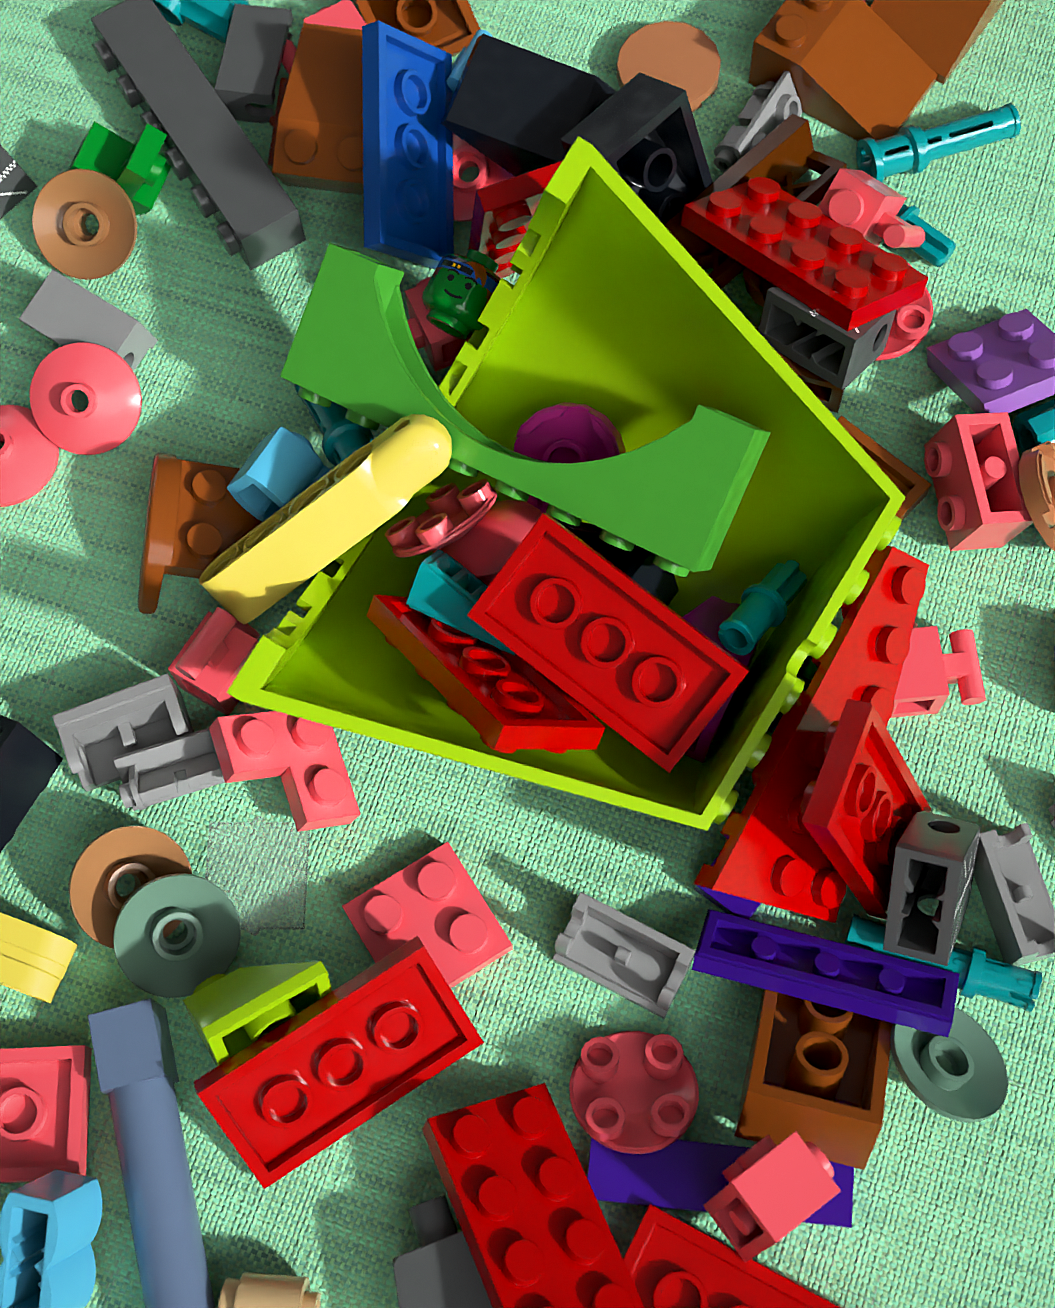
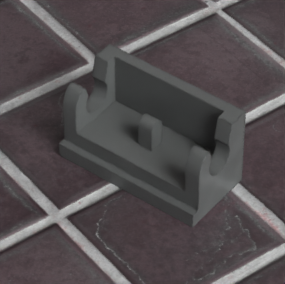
M235 4L214 90L237 121L267 123L273 119V109L267 107L257 108L249 103L274 105L275 87L286 40H291L292 36L288 32L293 22L291 9Z

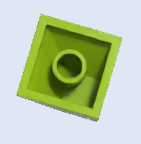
M321 961L240 967L228 975L216 974L207 978L195 988L192 995L183 999V1003L194 1027L214 1063L218 1066L332 992L328 972Z

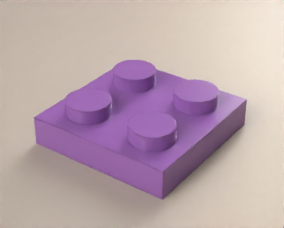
M1027 309L1006 314L998 320L967 332L955 334L950 339L927 347L928 367L976 414L1010 413L1055 395V333Z

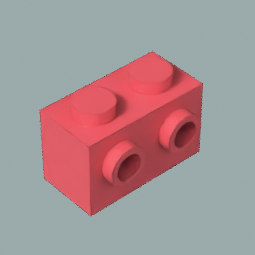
M1008 412L954 415L924 445L925 468L928 475L932 477L938 500V522L946 533L950 551L1002 548L1033 524L1025 506L1019 484L1018 464L1020 457Z
M795 1131L777 1146L768 1134L722 1172L729 1184L703 1206L743 1261L747 1262L779 1242L841 1190L832 1179L834 1170L831 1163L815 1144L809 1141L804 1143Z

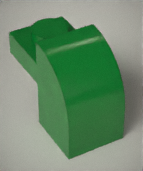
M94 121L81 142L68 170L89 169L109 176L129 196L135 214H146L152 210L172 167L166 163L167 158L159 154L167 134L147 123L133 144Z

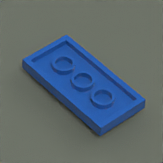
M378 20L362 26L364 247L436 269L443 256L454 254L453 132L441 124L452 98V89L447 85V79L452 72V54Z

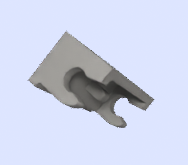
M53 269L19 318L25 325L33 330L35 329L61 346L79 342H89L105 346L124 358L133 371L137 368L149 348L153 349L158 341L138 320Z
M168 673L52 716L55 727L58 729L69 767L73 774L78 773L82 787L87 792L121 779L113 757L194 733L182 694Z
M1027 823L1020 824L1015 827L1014 831L999 836L996 829L980 833L974 869V878L1003 961L1014 966L1055 956V910L1029 841L1033 836Z
M580 892L572 907V916L563 933L560 932L557 937L555 954L552 960L664 1019L692 964L695 950Z

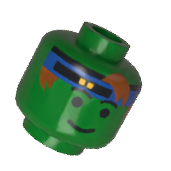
M469 249L466 256L459 254L443 256L423 291V304L429 311L426 319L445 333L462 340H466L468 335L473 334L475 330H481L484 325L477 320L501 280L495 274L499 267L498 264L490 257L473 249Z

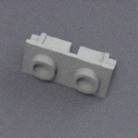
M784 71L777 83L767 81L765 84L758 85L755 88L752 97L738 116L742 126L732 125L722 142L714 150L716 156L714 164L720 171L726 172L791 114L797 116L802 114L801 102L797 96L789 71Z
M209 728L113 757L123 783L119 785L122 802L126 809L132 807L133 811L138 809L141 811L148 806L225 782Z

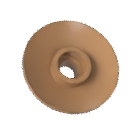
M73 169L62 172L44 185L35 201L32 226L36 243L46 260L63 274L85 280L103 278L121 268L130 257L137 238L135 210L123 188L109 176L89 169ZM91 214L99 222V229L94 235L86 228V219Z
M121 826L96 837L80 853L70 875L68 888L69 903L78 925L93 940L114 949L113 931L117 916L124 903L138 888L161 876L182 873L192 874L190 863L184 851L168 835L145 826ZM131 874L135 879V887L130 894L120 896L116 890L117 881L123 875ZM173 920L167 923L163 929V936H169L182 921Z

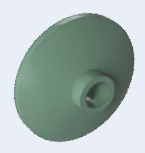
M184 873L161 876L138 888L122 906L113 931L115 956L125 976L141 990L155 996L167 998L189 996L193 994L195 988L201 982L216 974H225L229 969L239 947L240 921L236 908L230 898L219 886L210 880ZM173 920L184 922V931L180 936L173 939L163 936V929L167 923Z
M955 1007L953 1024L948 1038L893 1023L890 1033V1046L894 1063L906 1085L926 1106L946 1118L965 1123L983 1121L1001 1108L1008 1092L1006 1066L993 1039L972 1017Z

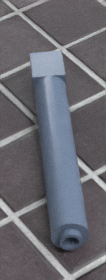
M150 998L87 1015L100 1092L107 1094L109 1097L145 1308H215L174 1083L179 1082L166 1008Z

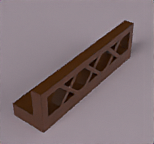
M791 114L691 202L710 196L714 192L723 191L745 183L752 178L765 177L776 181L782 190L802 202L817 205L823 199L839 169H847V165L842 161L815 151L809 121ZM809 169L822 174L814 181L794 184ZM683 208L664 226L703 270L713 268L709 276L722 289L743 271L746 266L681 225Z

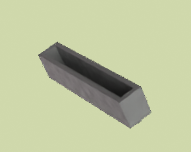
M126 0L92 17L91 21L99 38L98 41L92 43V46L101 64L108 73L114 69L117 71L120 77L116 78V82L129 106L133 108L140 105L144 113L140 114L144 127L148 123L167 134L164 142L169 149L165 151V156L172 166V170L180 181L187 177L194 186L189 189L202 215L205 218L214 215L219 223L215 230L229 255L233 256L239 252L249 269L253 270L306 241L298 209L152 0Z

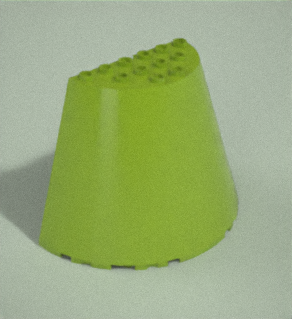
M578 136L546 186L530 221L529 228L510 261L513 264L511 270L520 275L517 282L513 285L501 278L477 320L484 327L481 330H475L469 341L464 343L451 368L441 382L439 389L464 419L485 436L514 451L517 432L525 421L537 411L563 402L586 404L606 415L620 432L626 452L633 451L660 439L692 420L698 404L719 409L771 432L711 570L689 571L687 577L674 574L679 591L668 607L681 617L711 596L718 597L729 603L741 604V596L745 589L752 584H759L777 563L785 564L788 560H794L800 564L799 570L807 575L805 587L787 606V616L784 621L776 627H770L762 636L757 651L749 665L750 670L743 678L704 762L702 763L687 755H683L671 772L668 773L593 713L591 714L605 727L596 750H567V752L561 754L544 749H517L514 753L496 751L481 741L480 734L462 715L449 708L447 699L429 681L416 673L415 666L398 649L386 642L385 635L366 616L374 594L408 597L420 564L424 559L433 554V552L412 557H397L392 551L391 544L385 537L386 531L400 520L410 516H415L416 518L429 509L425 502L427 497L447 484L455 483L461 492L474 482L487 479L491 487L494 488L497 479L481 471L478 472L477 477H471L446 467L439 476L414 493L408 503L392 518L328 564L323 572L319 571L296 603L298 608L307 613L305 617L302 618L289 611L277 628H274L266 635H262L226 693L241 702L708 831L712 822L720 825L733 809L739 796V792L733 789L744 768L753 769L756 767L768 750L772 736L768 735L766 731L778 711L786 714L799 698L805 682L797 677L802 663L808 655L814 659H818L823 655L837 632V627L831 624L841 605L843 602L847 605L853 603L865 587L870 573L863 568L874 550L882 551L897 533L902 519L897 517L896 513L906 497L596 148ZM495 489V491L497 492L496 501H521L510 496H507Z

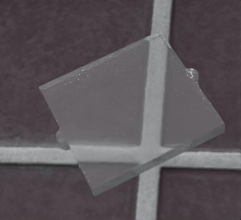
M256 816L253 822H209L205 879L219 886L230 898L239 917L240 929H246L250 935H257L260 929L304 930L310 830L297 832L295 822H266L262 816Z

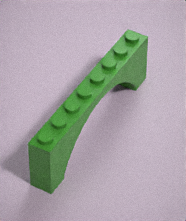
M329 243L280 377L300 386L297 394L299 397L330 408L332 402L337 403L348 409L345 416L346 419L372 430H378L380 424L389 428L402 417L411 414H422L432 417L444 425L451 436L452 455L447 466L448 468L471 477H477L478 472L481 471L497 479L494 486L497 491L521 501H528L530 495L548 503L546 513L562 522L574 526H580L582 520L601 528L599 534L601 540L626 551H633L635 545L656 554L652 562L654 565L672 574L687 577L689 571L711 570L771 432L719 409L698 404L692 420L664 437L633 451L602 460L579 463H553L512 451L485 436L464 419L445 398L429 374L416 348L404 310L400 283L405 272L358 251Z

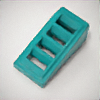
M440 549L424 559L419 566L406 604L410 608L509 654H516L467 616L488 586Z

